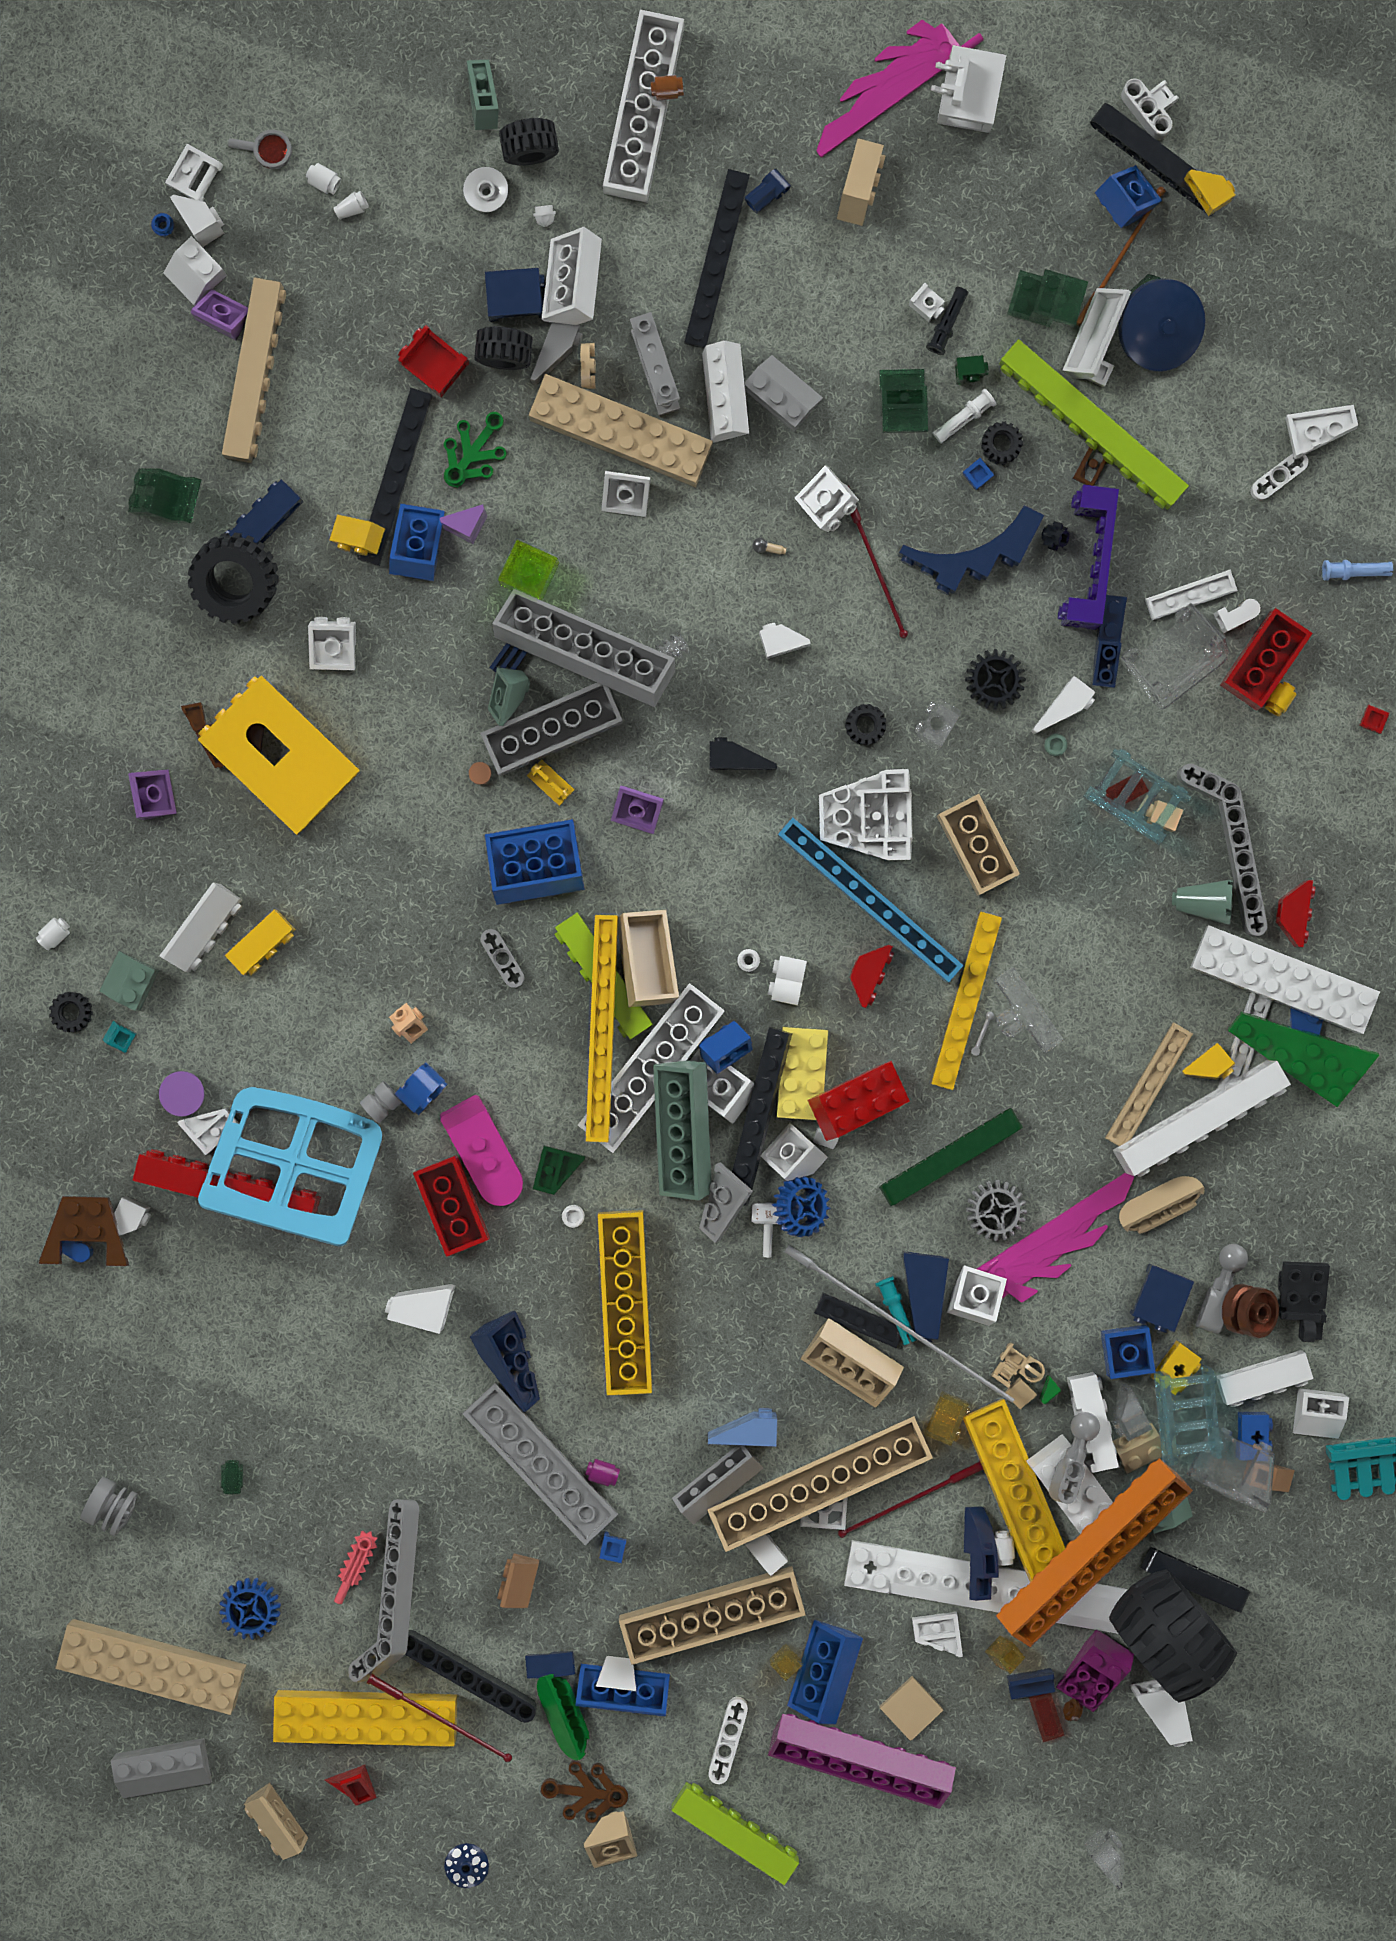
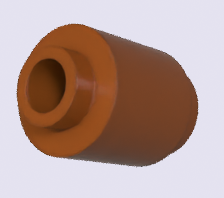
M676 75L655 77V82H651L652 96H656L657 101L678 99V96H684L682 77H676Z

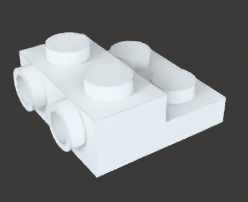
M824 466L795 497L796 501L818 527L826 532L836 530L841 525L840 519L845 514L853 513L857 507L856 503L859 501L849 487L842 483L827 466Z
M316 617L314 621H310L308 625L310 669L355 670L356 622H350V618L347 617L337 618V622L328 621L327 617Z

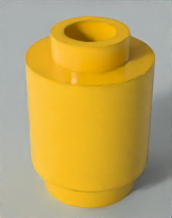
M1287 682L1279 683L1266 701L1265 709L1280 717L1282 713L1287 711L1296 697L1295 687Z

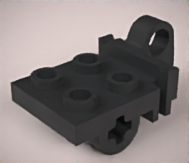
M1283 1261L1282 1271L1279 1272L1278 1290L1280 1293V1298L1278 1299L1280 1305L1279 1317L1286 1320H1300L1298 1337L1302 1342L1322 1340L1323 1325L1326 1323L1327 1318L1323 1309H1326L1330 1266L1328 1263Z

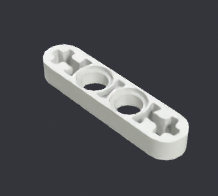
M741 1697L732 1698L726 1708L709 1766V1778L715 1784H722L729 1777L748 1711L747 1702ZM737 1703H741V1708H743V1711L739 1710L737 1719H741L740 1722L733 1719L734 1708L732 1706H736ZM728 1724H734L737 1726L738 1731L734 1735H728L725 1732V1727ZM721 1746H729L731 1754L727 1757L721 1756L718 1752ZM719 1761L724 1762L722 1766V1773L724 1775L716 1778L713 1770H718Z

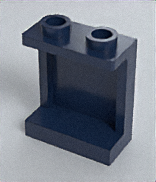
M539 268L485 272L487 308L490 322L499 321L498 318L538 315L539 318H542L544 297L541 296V289L545 288L544 274L540 275Z
M1149 1263L1146 1269L1145 1281L1134 1309L1130 1310V1314L1135 1316L1133 1320L1146 1325L1147 1322L1155 1324L1154 1329L1164 1333H1167L1168 1330L1175 1332L1194 1281Z

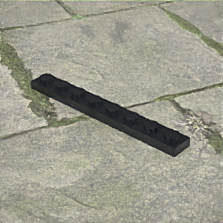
M731 169L727 171L684 344L705 349L708 343L750 174Z
M410 388L369 520L385 528L377 554L368 553L367 556L359 554L358 560L377 566L381 564L433 397L430 393Z
M769 1027L732 1170V1173L751 1190L754 1186L793 1034L774 1027ZM751 1195L745 1202L744 1206L749 1205Z

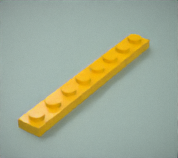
M979 912L931 1081L933 1085L951 1090L954 1089L1002 917Z

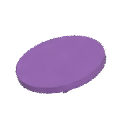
M185 1071L174 1072L168 1075L161 1083L159 1099L164 1109L170 1114L188 1116L196 1112L202 1105L204 1087L199 1078L194 1074Z

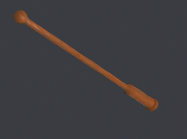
M1164 187L1157 189L1159 197L1163 196L1166 192ZM1152 209L1143 215L1099 288L1106 286ZM1093 292L1082 312L1074 321L1079 327L1082 325L1095 292Z

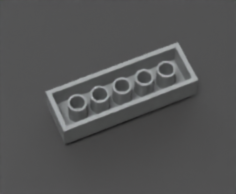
M595 683L511 719L504 726L498 725L480 734L498 775L503 776L621 725L623 720L609 688L600 683Z

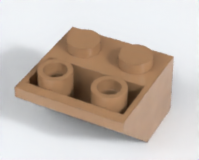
M515 1553L512 1559H507L503 1577L507 1579L506 1581L502 1580L497 1599L501 1600L500 1607L528 1608L539 1559Z

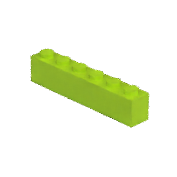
M577 912L555 928L558 932L554 935L561 945L566 943L570 949L567 954L574 964L578 961L582 967V970L579 972L585 981L588 982L590 980L592 982L594 936ZM616 970L614 1018L620 1024L617 1028L624 1038L628 1036L631 1040L653 1024L641 1006L629 1007L626 984Z
M686 1782L673 1801L671 1811L785 1886L799 1864L797 1851L789 1845L784 1847L779 1844L778 1838L773 1834L767 1833L766 1835L761 1832L760 1827L753 1821L749 1820L746 1822L740 1818L741 1814L735 1809L730 1808L728 1810L722 1806V1801L713 1795L709 1797L704 1794V1790L695 1783L691 1785Z

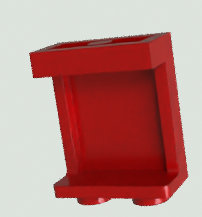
M425 325L423 329H417L412 337L414 340L410 345H405L400 350L398 361L401 366L442 398L469 365V360L462 353L459 354Z

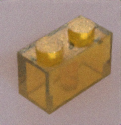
M942 1391L925 1430L926 1436L952 1446L953 1441L957 1442L961 1434L960 1424L962 1420L964 1421V1417L970 1413L968 1402Z

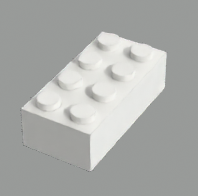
M1063 1434L1027 1460L1029 1466L1048 1491L1057 1464L1065 1457L1067 1448L1071 1447V1444ZM1083 1463L1085 1469L1084 1477L1075 1501L1070 1504L1056 1501L1080 1534L1087 1525L1092 1524L1098 1518L1102 1510L1107 1509L1113 1503L1085 1463ZM1072 1465L1068 1468L1069 1475L1073 1472Z

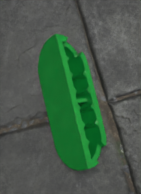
M554 1674L544 1675L537 1681V1693L555 1739L561 1750L569 1758L581 1760L586 1754L585 1749L590 1736L580 1708L575 1706L576 1698L571 1686L566 1679L554 1677Z

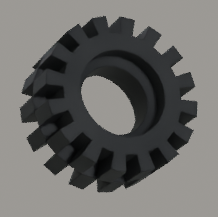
M1002 421V423L996 422L993 426L988 427L981 441V449L984 451V456L988 457L987 460L990 462L991 460L994 461V464L1002 463L1004 465L1017 458L1023 445L1022 433L1018 432V427L1014 428L1012 423L1006 424V421ZM999 435L1007 436L1011 443L1010 448L1006 451H998L993 443L995 437Z
M871 704L856 706L847 716L845 723L846 733L858 745L867 746L876 743L882 738L886 730L884 713L878 707H874ZM864 716L870 717L874 721L873 731L867 734L860 732L857 727L858 720Z
M76 992L59 994L56 999H53V1005L49 1007V1010H51L49 1018L52 1017V1024L56 1025L58 1030H63V1032H78L86 1028L88 1022L92 1020L91 1015H93V1011H91L92 1005L88 1002L89 999L84 997L83 994ZM70 1003L75 1004L79 1008V1016L74 1021L67 1020L63 1015L64 1007Z

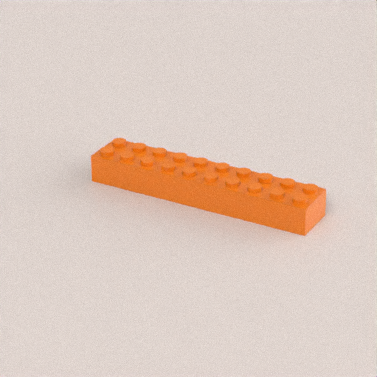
M1160 1458L1151 1463L1146 1472L1134 1479L1131 1486L1124 1493L1119 1494L1107 1509L1099 1513L1098 1518L1092 1524L1087 1525L1075 1540L1070 1541L1066 1545L1065 1550L1052 1558L1049 1565L1043 1571L1038 1572L1026 1587L1020 1589L1017 1596L1010 1603L1005 1604L996 1617L1013 1637L1031 1647L1193 1490L1177 1472Z

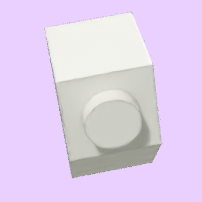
M775 623L764 625L763 630L759 632L767 659L809 647L811 644L808 638L782 624L777 626Z
M127 1196L122 1197L114 1213L119 1235L137 1230L142 1225L146 1226L151 1216L148 1213L150 1207Z

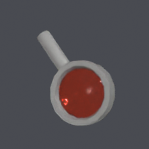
M266 130L260 133L255 142L231 138L228 141L229 148L254 151L257 161L268 169H279L285 166L290 161L292 155V146L288 137L278 130Z

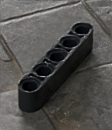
M1149 1547L1141 1565L1143 1570L1152 1574L1168 1569L1187 1590L1242 1613L1250 1594L1248 1589L1242 1586L1238 1587L1239 1585L1219 1577L1218 1579V1576L1201 1568L1197 1569L1198 1567L1181 1559L1177 1560L1172 1555Z

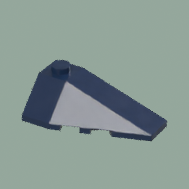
M511 1311L484 1324L470 1336L481 1359L523 1412L529 1410L540 1400L535 1374L529 1371L527 1359L531 1358L530 1351H525L523 1344L526 1332L516 1311Z

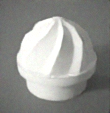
M553 205L535 207L533 216H535L537 224L548 227L554 222L556 211H553Z

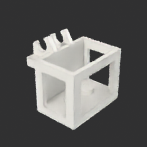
M953 45L949 60H946L945 64L936 62L935 68L946 71L945 82L941 84V87L936 85L931 87V91L942 94L937 124L990 133L994 124L1006 55Z

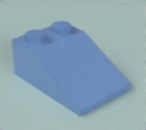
M759 1408L758 1412L753 1411L708 1432V1444L776 1447L777 1415L770 1408Z

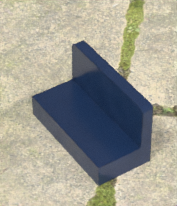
M1047 1668L1007 1675L1011 1700L1055 1692L1053 1680L1055 1678L1052 1669Z

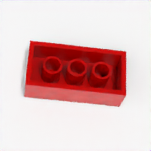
M1277 608L1271 610L1220 686L1253 709L1258 710L1262 708L1313 633Z
M892 1061L871 1068L807 1100L826 1141L839 1138L910 1102Z
M458 1155L413 1172L446 1257L490 1239Z

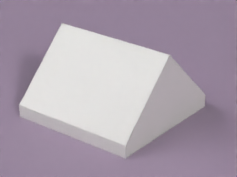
M605 471L602 511L646 517L651 484L650 477Z

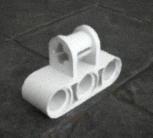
M1130 79L1125 84L1121 93L1123 102L1148 134L1156 140L1165 139L1172 128V120L1165 111L1173 106L1179 97L1173 95L1166 86L1167 82L1165 80L1149 91L1139 79ZM1128 89H1135L1138 95H1130ZM1141 107H1149L1152 113H1144ZM1162 124L1165 127V131H1159L1155 125Z

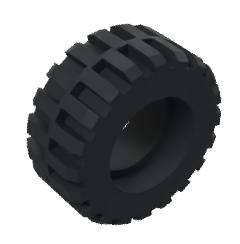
M224 533L219 538L216 536L211 538L195 555L191 562L192 565L188 570V575L190 576L188 588H193L191 592L192 599L199 601L197 606L201 611L206 609L209 612L207 616L212 619L214 616L219 617V622L226 623L228 620H231L232 624H239L241 620L246 623L251 621L253 617H258L268 607L277 591L276 586L279 583V576L276 574L278 570L277 564L271 562L273 555L270 551L266 553L263 550L265 545L261 542L256 544L253 542L254 538L249 535L246 538H242L241 533H234L232 536L229 533ZM223 561H231L243 566L252 578V591L246 595H233L223 590L215 579V566Z

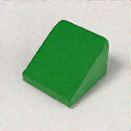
M1049 1375L1046 1377L1039 1398L1043 1404H1047L1061 1392V1389Z

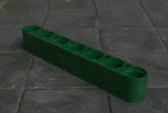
M1009 1108L1003 1111V1114H998L983 1123L984 1125H980L964 1135L965 1137L962 1136L945 1146V1149L943 1147L926 1157L927 1160H921L906 1169L907 1171H903L888 1180V1183L885 1182L880 1185L879 1189L888 1204L893 1206L1022 1129L1023 1126L1013 1109Z

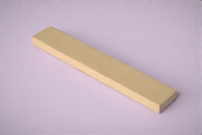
M1174 1022L1172 1023L1105 1137L1107 1140L1121 1146L1132 1139L1193 1033Z

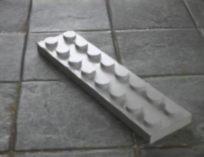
M497 1382L462 1413L584 1545L591 1541L618 1515V1512L521 1410Z

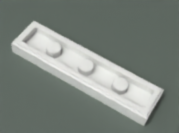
M1231 570L1146 598L1145 602L1153 621L1237 592L1238 590Z

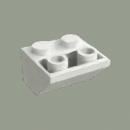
M1298 1388L1293 1433L1339 1439L1347 1420L1349 1397L1343 1393Z

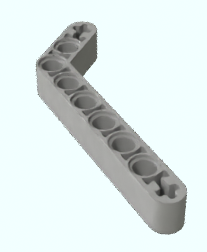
M1186 764L1177 771L1178 781L1182 785L1218 801L1243 929L1249 936H1260L1267 930V920L1241 790L1236 784L1195 764ZM1188 770H1191L1190 774L1194 777H1199L1200 775L1202 776L1199 778V780L1193 777L1186 779L1187 775L1184 773V771L1186 772ZM1206 778L1213 781L1214 786L1212 790H1207L1204 787V780ZM1226 788L1233 791L1234 796L1232 800L1225 798L1224 791ZM1231 810L1236 811L1238 814L1236 822H1232L1228 817ZM1235 832L1242 835V842L1240 844L1233 841V834ZM1239 854H1243L1247 859L1244 866L1239 865L1237 862ZM1244 876L1249 877L1251 880L1249 888H1245L1242 885V878ZM1248 898H1252L1255 901V908L1253 910H1249L1246 907ZM1258 913V916L1248 917V914ZM1254 922L1259 923L1260 927L1256 928V930L1251 929V925L1254 924Z
M397 1499L393 1500L390 1504L377 1642L350 1664L348 1674L353 1682H367L372 1673L379 1677L406 1654L419 1520V1505L415 1500Z

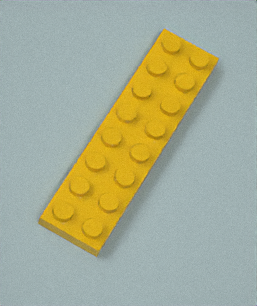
M1000 1399L962 1418L1010 1535L1013 1537L1014 1545L1028 1579L1031 1582L1038 1572L1043 1571L1049 1565L1052 1558L1058 1556L1066 1548L1035 1472L1027 1463L1028 1455L1005 1399Z

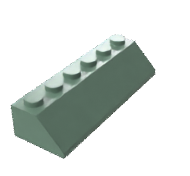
M686 1060L653 1065L659 1195L700 1200L711 1192L709 1190L711 1185L706 1062Z

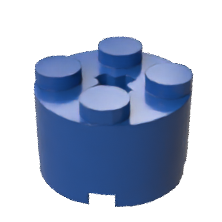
M425 1062L405 1081L404 1086L400 1087L395 1095L413 1113L420 1115L432 1099L435 1100L448 1084Z

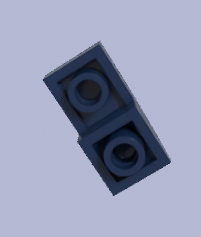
M573 1651L528 1654L525 1656L527 1679L540 1678L548 1674H554V1677L575 1674Z

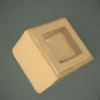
M1020 1377L1005 1391L1006 1394L1015 1399L1013 1403L1019 1409L1037 1396Z

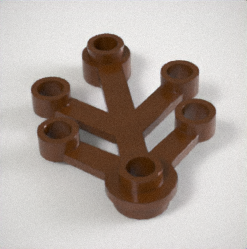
M578 1760L571 1761L568 1769L572 1775L576 1776L583 1787L558 1784L553 1778L545 1779L541 1785V1793L548 1799L556 1797L557 1794L581 1797L574 1804L564 1807L563 1816L567 1820L574 1819L576 1813L593 1800L603 1799L604 1801L597 1807H591L586 1810L585 1819L589 1823L596 1822L598 1817L610 1807L620 1808L624 1806L628 1800V1792L622 1785H614L604 1772V1766L601 1763H595L591 1767L592 1776L598 1778L606 1790L597 1789L582 1770V1764ZM577 1764L580 1769L573 1771L571 1766ZM600 1767L602 1772L596 1774L593 1771L594 1768ZM553 1784L555 1788L550 1791L547 1790L546 1785ZM615 1792H619L621 1794V1798L615 1799L613 1797V1794ZM567 1809H572L574 1811V1814L568 1816L565 1813V1811ZM594 1812L596 1817L591 1819L588 1817V1813Z

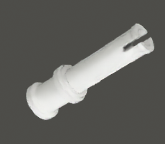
M983 389L981 395L973 401L969 400L962 411L932 432L934 437L942 444L974 418L979 419L985 410L991 406H996L994 398L986 389Z

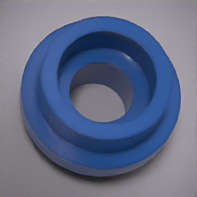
M160 213L152 219L151 227L157 235L167 236L174 229V221L168 214ZM166 222V228H159L160 223Z

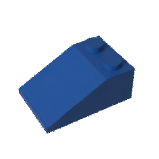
M400 504L389 558V574L434 581L443 527L440 518L444 517L445 511Z

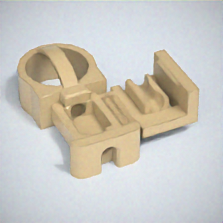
M1009 1343L1006 1346V1350L1000 1355L1002 1361L1005 1358L1004 1362L1000 1361L991 1374L992 1377L1009 1388L1011 1386L1010 1378L1013 1374L1017 1375V1371L1026 1380L1037 1382L1043 1378L1045 1369L1039 1360L1034 1359L1030 1355L1025 1357L1013 1348V1343ZM1032 1362L1038 1363L1041 1373L1028 1364ZM1025 1368L1036 1375L1037 1378L1028 1377L1025 1374ZM998 1374H1000L1001 1376H1003L1004 1378H1006L1008 1381H1006V1380H1004L1002 1377L998 1376Z

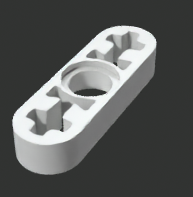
M1294 455L1288 456L1253 483L1250 489L1252 497L1259 501L1267 499L1307 468V456L1299 457L1302 460L1300 463L1301 468L1296 466L1291 471L1287 467L1294 462ZM1280 470L1285 474L1283 482L1274 480L1273 474L1275 471ZM1267 482H1270L1271 486L1264 491L1266 495L1257 493L1258 484L1262 487Z

